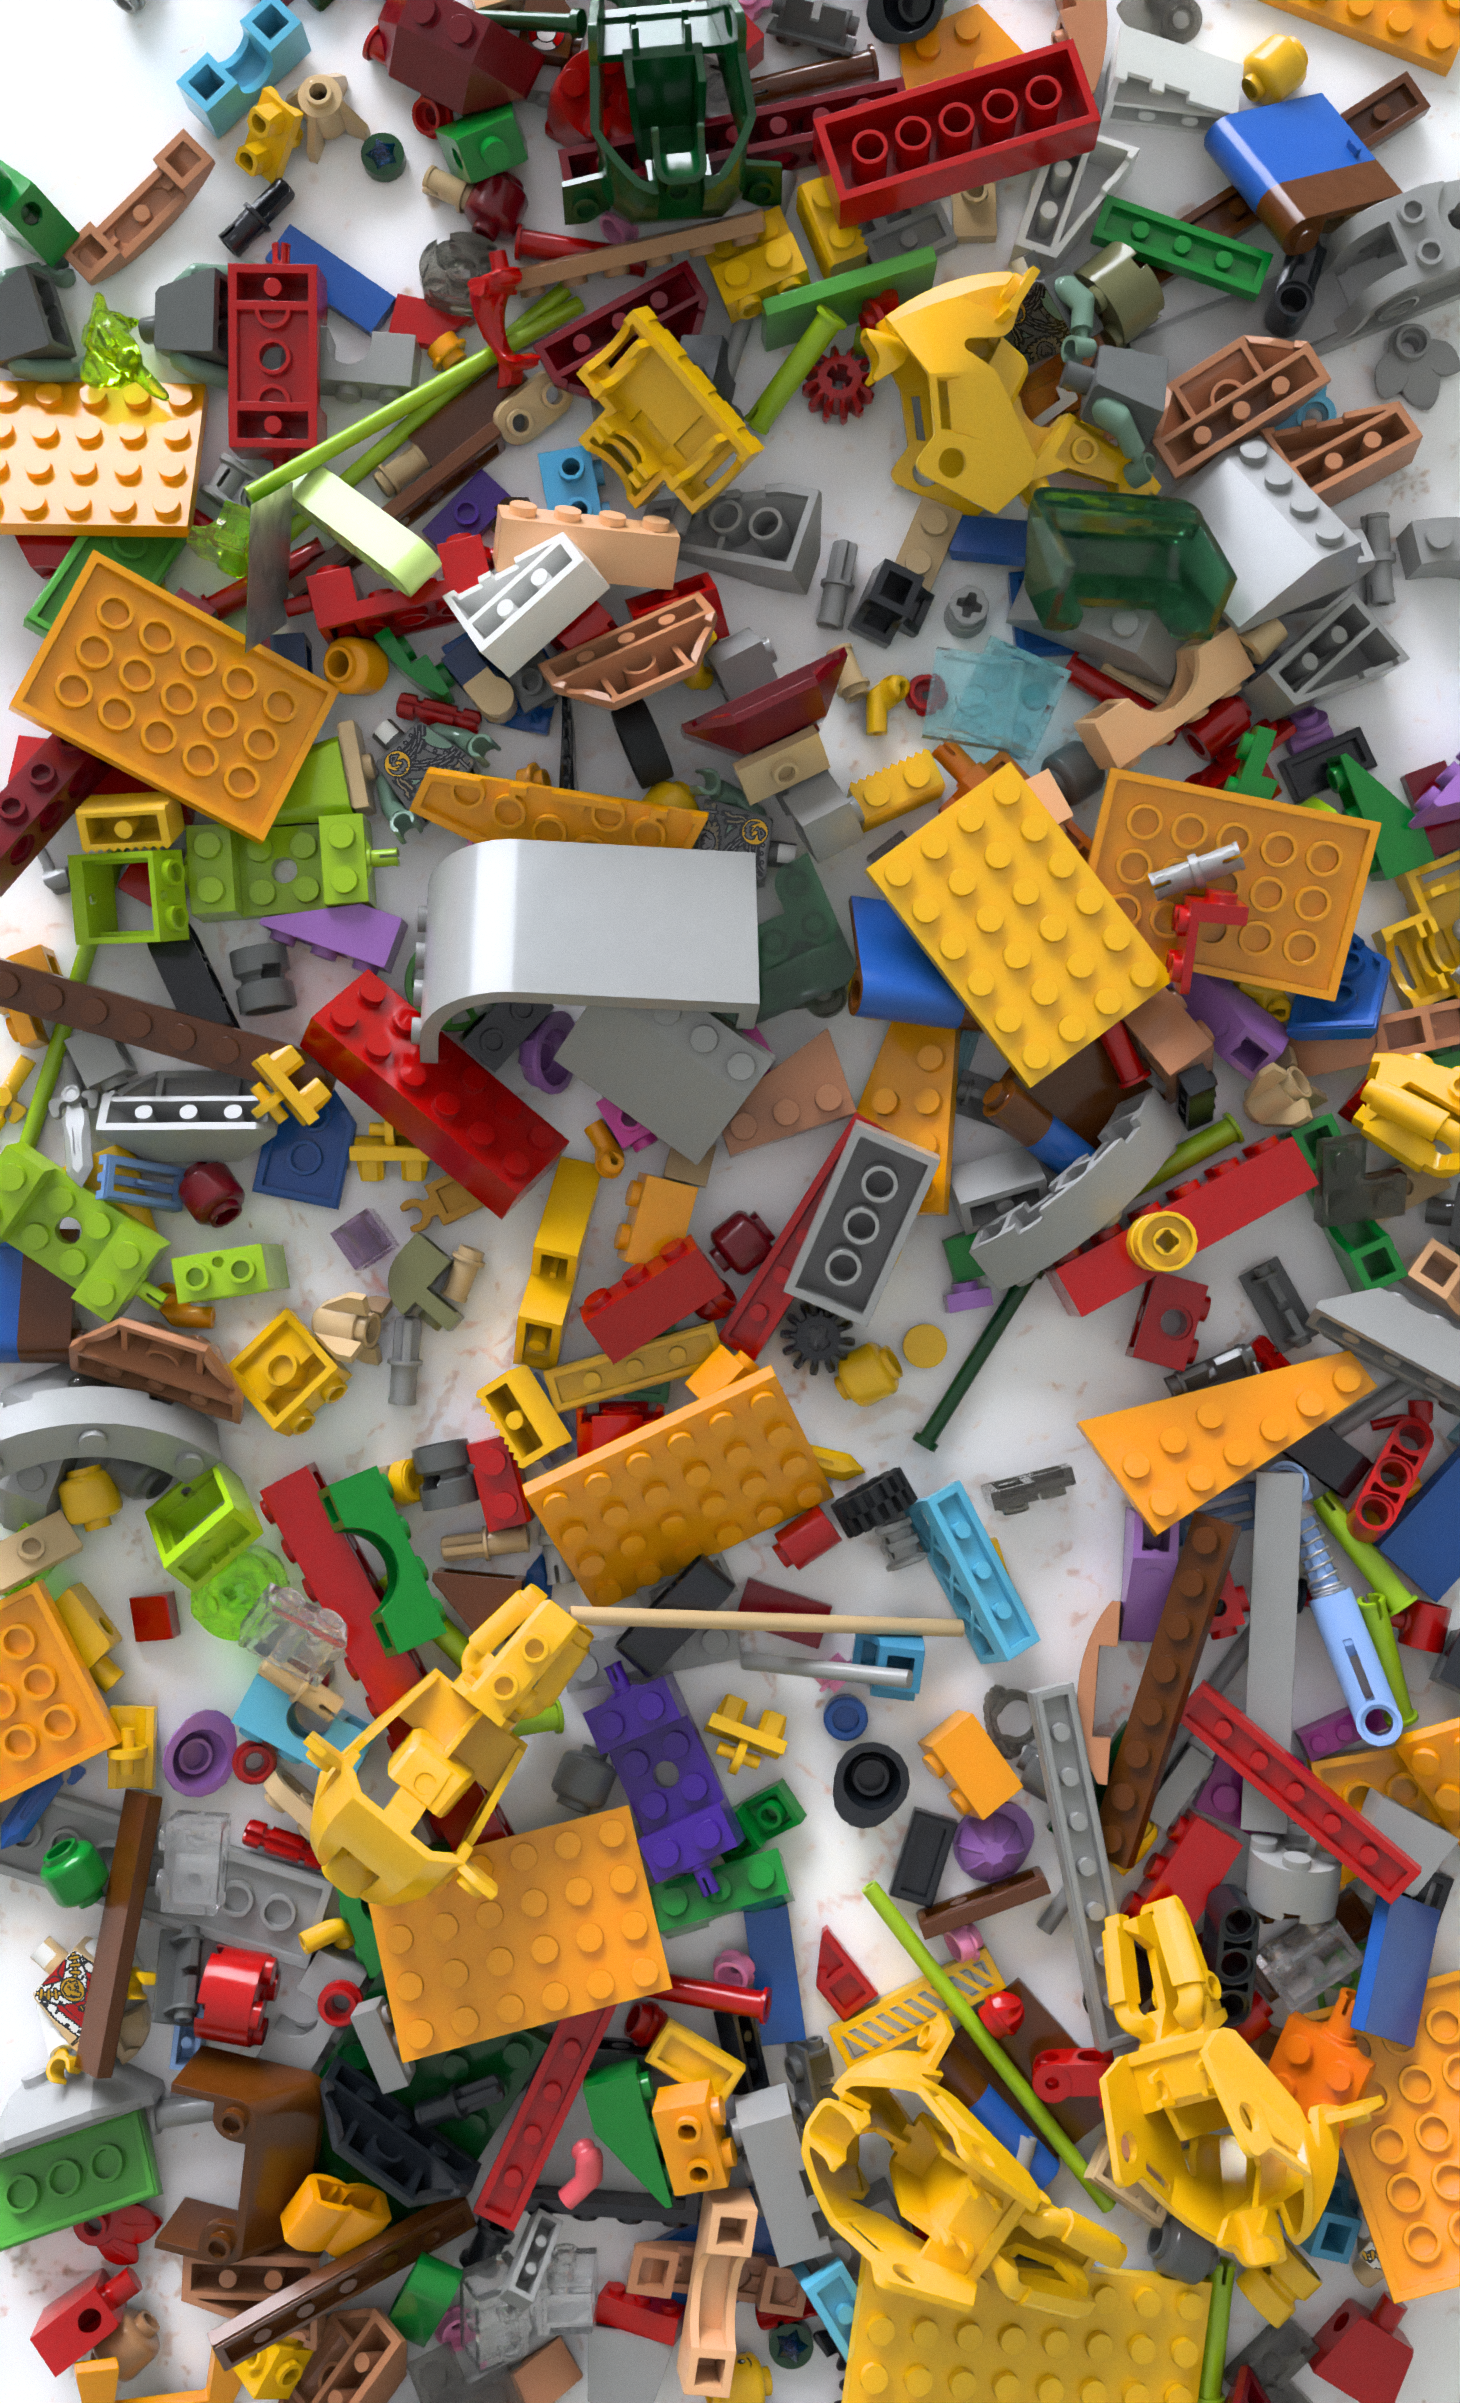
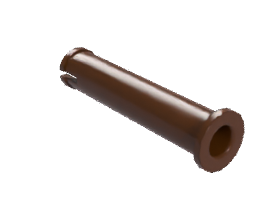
M870 43L867 44L866 50L851 53L850 56L843 55L752 78L753 92L765 89V91L753 94L755 107L872 78L874 82L879 81V67L874 45Z

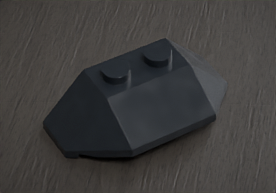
M339 2055L333 2059L320 2083V2091L330 2146L336 2154L408 2208L465 2197L471 2192L482 2165L479 2161L434 2127L423 2131L419 2127L413 2111L389 2093L382 2094L380 2087Z

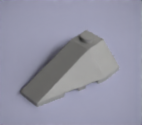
M784 483L765 485V490L744 493L740 489L726 490V495L718 496L706 509L692 515L685 539H680L677 559L767 588L807 595L820 557L822 493L819 489ZM679 498L648 503L643 517L647 515L661 516L668 519L671 524Z

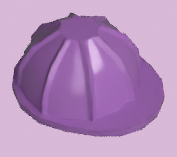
M565 1011L552 1012L544 1023L538 1025L519 1046L518 1064L521 1066L524 1078L532 1086L539 1087L549 1095L563 1092L573 1077L570 1071L553 1060L575 1025L570 1014Z
M205 1709L192 1714L175 1731L165 1746L162 1761L165 1778L174 1790L185 1796L203 1797L214 1793L227 1782L233 1772L232 1757L237 1748L235 1726L230 1718L218 1710Z
M1010 1802L1002 1804L984 1820L965 1815L956 1827L953 1837L954 1857L961 1869L975 1880L992 1883L1010 1877L1024 1863L1032 1847L1034 1839L1033 1823L1026 1811L1017 1804Z

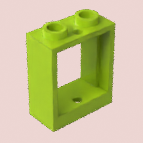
M182 849L67 855L76 945L189 940V914L186 905L185 869L183 866ZM148 862L154 930L118 931L112 864Z
M260 1243L171 1258L178 1304L203 1303L290 1288L283 1245Z
M222 1461L188 1484L179 1481L145 1511L164 1569L194 1593L198 1592L264 1533L241 1478ZM185 1487L191 1488L188 1493L181 1492ZM222 1501H225V1503L220 1508H218L203 1523H201L195 1530H193L187 1537H185V1534L188 1531H190L197 1523H199L205 1516H207L213 1509H215Z

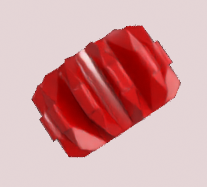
M834 344L830 348V358L822 354L806 376L807 382L802 385V395L806 398H811L808 403V409L811 413L823 409L822 420L825 424L831 420L832 415H838L840 424L844 426L848 420V412L860 419L864 414L863 405H870L874 400V392L871 388L875 386L876 382L869 387L864 384L870 373L867 372L870 362L867 357L854 361L856 350L853 346L847 350L846 355H840L838 347ZM836 381L845 383L842 384L841 390L833 388L836 386Z

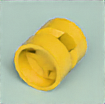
M1169 1211L1141 1216L1133 1222L1127 1232L1126 1239L1128 1255L1133 1262L1144 1270L1154 1272H1170L1181 1269L1192 1260L1198 1243L1196 1230L1191 1222L1181 1214Z
M1283 2237L1287 2254L1285 2262L1260 2268H1247L1235 2280L1250 2303L1277 2329L1296 2311L1295 2301L1297 2299L1306 2301L1323 2284L1322 2279L1314 2268L1285 2237Z

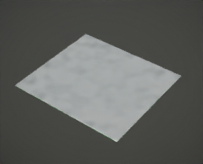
M293 482L250 505L245 653L287 624V613L283 599H288V589L285 584L289 581Z

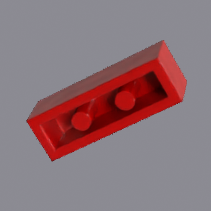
M607 2282L598 2294L596 2322L674 2347L682 2334L686 2305L677 2303L674 2299L626 2293V2286L623 2283Z

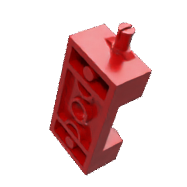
M278 242L272 243V264L228 263L229 448L240 459H264L273 463V470L327 440V415L320 407V326H327V280L317 264H290L291 245L285 242H281V246ZM279 347L284 349L286 360L280 368L270 370L264 367L263 358L270 348Z
M458 533L448 537L445 543L437 544L445 579L437 581L436 578H429L412 597L406 596L400 590L394 592L393 589L384 588L369 593L368 598L365 599L364 593L349 566L342 568L341 565H327L319 568L315 575L305 577L309 594L283 599L284 607L289 618L314 611L318 630L329 646L339 637L345 636L361 637L376 641L373 635L386 627H389L395 638H399L402 635L408 636L460 623L442 596L452 590L460 594L479 584L478 577L488 571L492 572L495 569L492 558L493 548L490 549V547L484 546L480 534L472 536L471 533Z

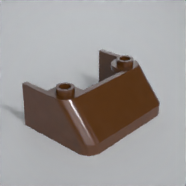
M205 2045L200 2046L171 2083V2092L214 2102L213 2123L216 2130L221 2136L230 2141L245 2144L238 2210L185 2197L155 2239L154 2248L218 2265H230L288 2244L284 2239L280 2215L307 2176L318 2174L325 2113L320 2091L322 2079L317 2074L308 2070Z

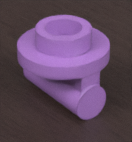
M1314 706L1295 712L1286 719L1294 723L1297 732L1285 742L1287 751L1291 756L1334 738L1333 731L1329 725L1328 714Z

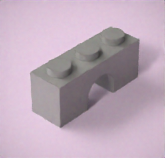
M320 326V395L335 396L339 401L346 403H359L361 399L378 400L381 404L388 405L419 387L422 352L416 335L372 331L371 345L367 355L356 363L346 364L335 359L336 344L329 328ZM282 349L280 367L286 360L284 349Z
M332 1943L318 1950L296 1989L309 1996L317 2006L321 1991L332 1981L343 1979L353 1982L361 1990L363 1998L372 1981L365 1978L367 1975L365 1965L359 1963L354 1952L349 1949L340 1950ZM338 1995L334 1997V2003L337 2007L343 2009L349 2006V2001L345 1996ZM319 2011L318 2019L311 2023H298L281 2014L256 2058L308 2070L319 2075L327 2059L320 2056L327 2042L336 2046L346 2027H334L327 2024L321 2018Z

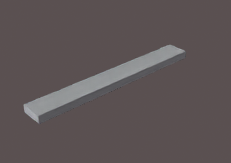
M1257 1470L1246 1716L1291 1754L1303 1473ZM1243 1777L1241 1830L1287 1834L1288 1816Z
M1066 1680L1027 1690L1026 1693L1094 2045L1098 2051L1103 2053L1138 2042L1140 2039L1128 2034L1119 2026L1115 2018L1114 2008L1109 2007L1102 1932L1105 1931L1104 1918L1118 1914L1074 1683Z

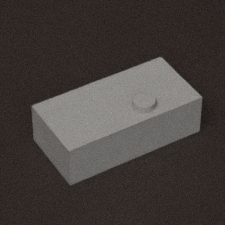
M856 1119L786 1280L783 1292L868 1327L940 1164V1154Z

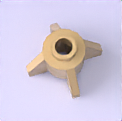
M340 73L318 74L308 77L301 85L289 93L285 100L287 104L299 109L304 114L303 118L307 124V155L309 160L318 164L325 147L324 139H336L343 134L345 129L348 135L364 141L371 135L369 126L345 103L344 96L349 84L346 76Z
M1289 1045L1285 1047L1283 1053L1275 1062L1270 1063L1257 1072L1251 1085L1244 1091L1245 1101L1242 1104L1243 1109L1253 1123H1259L1264 1127L1299 1128L1313 1119L1311 1110L1328 1101L1326 1093L1314 1086L1311 1087L1306 1076L1297 1068L1298 1062L1294 1048Z
M350 1291L324 1301L314 1311L311 1327L317 1341L336 1360L353 1363L357 1358L363 1363L379 1366L383 1359L379 1344L376 1343L381 1332V1319L386 1317L393 1307V1302L391 1298L377 1295L367 1297L366 1294Z

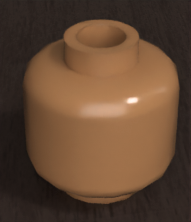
M130 2307L124 2308V2317L119 2327L92 2348L91 2360L117 2358L119 2365L118 2381L127 2382L134 2379L156 2357L160 2349L159 2337L157 2335V2332L160 2330L159 2323L145 2309L139 2312Z

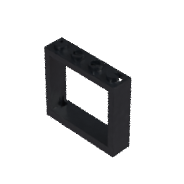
M603 2037L588 2068L595 2069L638 2057L642 2072L649 2071L650 2074L666 2075L644 2061L650 2047L640 2048L633 2044L632 2039ZM542 2057L527 2080L526 2092ZM535 2184L524 2209L529 2215H532L540 2208L551 2215L554 2213L568 2214L580 2221H593L598 2217L616 2218L620 2223L628 2225L640 2224L645 2220L662 2222L664 2226L670 2228H682L687 2226V2224H697L700 2192L687 2194L686 2196L673 2195V2207L666 2209L651 2193L595 2189L574 2209L570 2210L563 2204L558 2195V2190L563 2186Z

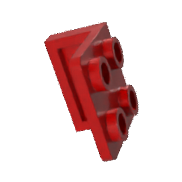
M1205 887L1204 895L1183 893L1182 904H1174L1171 931H1175L1177 943L1176 949H1168L1165 967L1167 973H1169V982H1172L1179 994L1189 995L1199 922L1247 926L1249 907L1238 899L1237 894L1232 893L1233 890Z

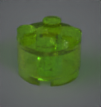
M251 1544L198 1592L194 1593L191 1591V1613L209 1633L216 1637L230 1641L248 1640L263 1632L282 1616L291 1596L290 1580H288L282 1561L275 1553L262 1546ZM240 1583L245 1586L243 1593L249 1596L244 1600H240L237 1597L238 1592L234 1589Z

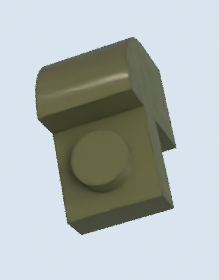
M417 1232L393 1260L388 1275L389 1294L393 1304L402 1315H409L419 1305L423 1310L418 1315L434 1330L439 1332L444 1327L447 1331H453L465 1317L438 1294L433 1287L451 1268L454 1260L424 1233Z

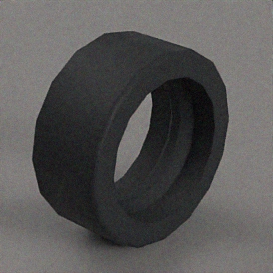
M640 699L618 710L611 711L615 729L641 789H646L661 781L672 778L674 776L672 765L645 701Z

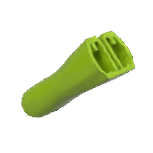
M339 736L312 744L272 826L319 823L318 816L357 813L351 807Z

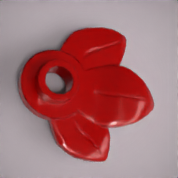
M136 2203L95 2218L100 2221L102 2229L93 2228L88 2221L73 2226V2229L80 2241L90 2246H97L100 2253L109 2262L116 2265L136 2264L139 2260L137 2244L149 2240L161 2227L164 2219L151 2209Z

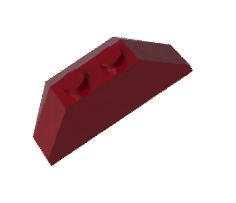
M386 0L378 18L388 76L463 117L493 110L511 102L518 103L527 100L546 59L544 54L493 20L455 0Z
M685 260L532 345L533 350L541 356L540 362L554 387L600 404L589 393L590 390L576 373L613 340L620 331L623 320L633 309L648 305L658 317L657 320L662 327L668 329L680 344L682 335H701L709 297L688 260ZM637 333L632 336L608 363L611 368L639 338Z
M845 647L681 724L680 732L683 738L738 759H743L812 725L820 732L818 724L822 723L827 716L848 656Z

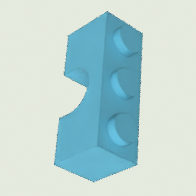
M261 0L239 21L243 29V37L236 51L228 59L218 63L207 52L176 81L188 109L217 139L224 135L259 101L263 88L268 86L274 87L312 51L302 22L280 0Z
M257 1673L231 1722L240 1727L239 1732L247 1739L257 1743H262L265 1740L279 1748L278 1754L285 1760L294 1764L304 1762L317 1769L316 1774L319 1777L322 1770L305 1755L309 1748L303 1744V1741L312 1731L305 1729L298 1722L295 1713L297 1701L291 1703L288 1700L289 1695ZM342 1709L333 1720L329 1729L316 1733L342 1752L370 1724ZM379 1734L358 1752L361 1754V1757L352 1767L356 1775Z

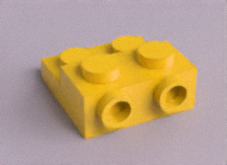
M779 205L764 212L767 227L764 232L757 233L759 241L733 247L732 240L715 243L716 251L703 255L731 324L740 319H751L762 312V301L764 299L811 284L806 263Z
M289 1308L284 1309L228 1364L243 1394L274 1431L288 1437L293 1433L300 1435L309 1430L316 1421V1417L313 1414L325 1402L331 1404L342 1398L348 1389L346 1382L353 1376L341 1361L336 1360L317 1341L312 1331Z

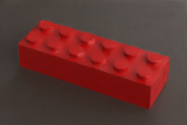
M1071 38L813 119V152L838 228L841 230L1094 151L1101 117L1074 40Z
M367 969L311 1017L299 1046L502 1220L555 1166L570 1141L442 1031L439 1033L438 1063H420V1045L411 1044L412 1017L421 1018V1013L372 971Z
M1274 1134L1266 1139L1263 1137L1241 1149L1245 1157L1238 1160L1235 1156L1210 1166L1203 1171L1206 1179L1199 1182L1196 1178L1176 1185L1164 1193L1168 1199L1161 1204H1159L1158 1200L1152 1203L1147 1202L1126 1214L1129 1222L1122 1226L1117 1222L1107 1229H1100L1089 1238L1090 1244L1083 1248L1079 1245L1067 1255L1054 1262L1053 1265L1045 1268L1043 1271L1067 1314L1074 1317H1084L1162 1273L1142 1269L1128 1255L1126 1247L1127 1232L1133 1222L1141 1216L1163 1211L1181 1214L1191 1222L1196 1230L1198 1239L1196 1253L1319 1185L1317 1178L1293 1136L1278 1140Z

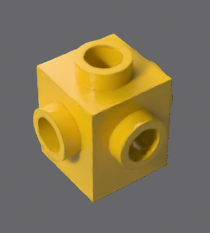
M287 2336L233 2367V2370L253 2399H289L314 2350L303 2347V2341Z

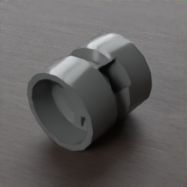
M284 943L257 944L239 948L229 953L233 978L241 982V986L236 990L241 1016L274 1014L293 1009L297 1006L293 981L285 977V974L291 968L287 947Z
M468 1438L439 1442L411 1450L415 1473L424 1478V1482L418 1487L423 1511L450 1508L480 1499L474 1474L467 1470V1467L471 1464L466 1447L469 1444Z

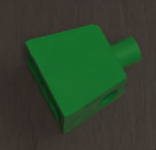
M513 102L493 110L462 117L434 129L450 173L470 184L482 181L524 163L529 159L527 141Z
M0 160V230L7 237L52 268L80 234L31 180ZM30 213L38 220L34 224H26L24 222Z

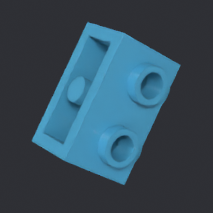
M583 446L537 454L547 510L554 511L556 506L566 505L580 509L582 514L598 516L600 511L610 510L609 501L600 502L597 487L606 486L601 458L592 460L591 452H588Z

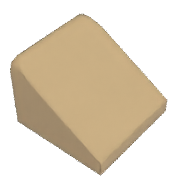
M717 1145L711 1146L698 1165L671 1147L663 1177L706 1188Z

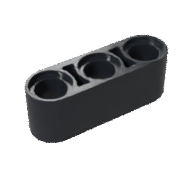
M190 923L188 924L189 940L147 943L176 1010L241 1029L201 941Z
M1324 1424L1281 1452L1344 1499L1350 1496L1373 1465L1366 1456Z
M701 1553L647 1609L716 1611L732 1593L736 1583L704 1553ZM628 1627L618 1639L614 1648L648 1679L698 1629Z
M1228 1883L1215 1887L1207 1897L1202 1953L1208 1970L1217 1976L1221 1985L1222 1994L1219 2001L1221 2007H1225L1228 2015L1227 2020L1222 2026L1231 2028L1244 2023L1252 2010L1260 1921L1259 1916L1243 1891L1236 1885ZM1238 1910L1232 1916H1228L1231 1912ZM1230 1953H1233V1954L1230 1955L1229 1957L1224 1958L1226 1955H1228V1954H1230Z

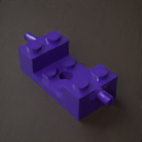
M620 1660L603 1668L615 1693L603 1704L582 1714L600 1755L608 1752L644 1834L637 1841L655 1883L678 1873L693 1872L702 1897H707L721 1889L709 1864L718 1855L739 1846L745 1839L744 1833L673 1672L646 1684L631 1685ZM662 1761L672 1762L679 1771L678 1781L673 1786L661 1784L656 1777L657 1765Z

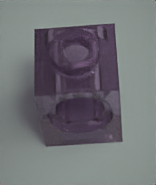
M370 1208L364 1209L330 1233L355 1271L366 1270L400 1246L377 1211Z

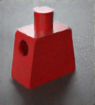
M127 2266L113 2278L109 2276L104 2268H101L43 2309L30 2337V2341L55 2378L119 2327L124 2317V2308H127L128 2305L127 2301L143 2289L138 2275L130 2266Z
M1387 2291L1382 2293L1372 2311L1354 2299H1346L1302 2351L1313 2373L1360 2403H1395L1414 2355V2348L1403 2331L1397 2327L1408 2310L1403 2302L1394 2304L1390 2293Z

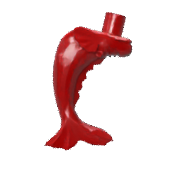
M503 249L488 253L492 272L480 277H474L467 283L470 292V304L477 325L484 340L498 361L499 377L497 389L510 388L516 384H521L523 371L535 368L539 365L538 362L541 359V356L535 353L516 354L509 346L505 330V310L509 296L517 295L515 287L522 282L523 275L519 267H509L506 250Z

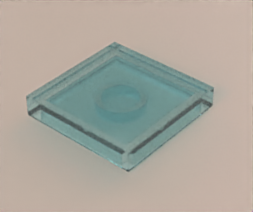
M937 646L921 738L1010 752L1025 661Z

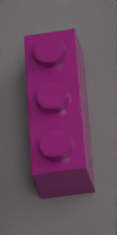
M1348 1706L1293 1731L1304 1756L1311 1762L1362 1739ZM1374 1709L1367 1714L1365 1724L1368 1729L1377 1733L1388 1728L1379 1709Z

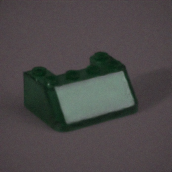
M1040 487L1034 491L1027 516L1024 588L1043 629L1057 633L1075 630L1080 626L1083 618L1081 607L1094 608L1102 606L1117 607L1126 611H1134L1136 609L1156 610L1163 625L1172 637L1182 641L1212 639L1238 578L1201 511L1194 504L1175 497L1057 487Z
M808 852L782 866L776 874L775 890L785 913L758 925L760 1006L755 1025L843 987L854 975L855 961ZM717 1012L736 1026L735 1013Z

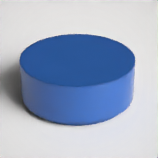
M839 1694L827 1702L823 1711V1721L826 1730L832 1737L841 1741H851L861 1736L865 1731L868 1715L863 1702L859 1698L851 1694Z

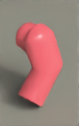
M590 2138L580 2139L573 2145L571 2155L576 2160L575 2176L558 2190L561 2201L570 2210L574 2209L595 2190L603 2178V2154L599 2147H595L593 2140Z

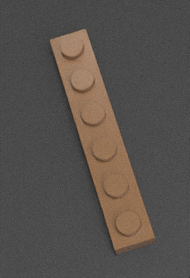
M763 208L519 267L523 279L515 289L519 291L521 299L545 293L546 284L561 281L563 288L585 284L588 282L587 274L599 271L604 272L605 278H611L629 273V264L646 260L647 268L673 262V253L689 250L690 257H698L715 252L714 244L727 240H732L733 247L751 244L759 241L757 233L764 232L767 227Z

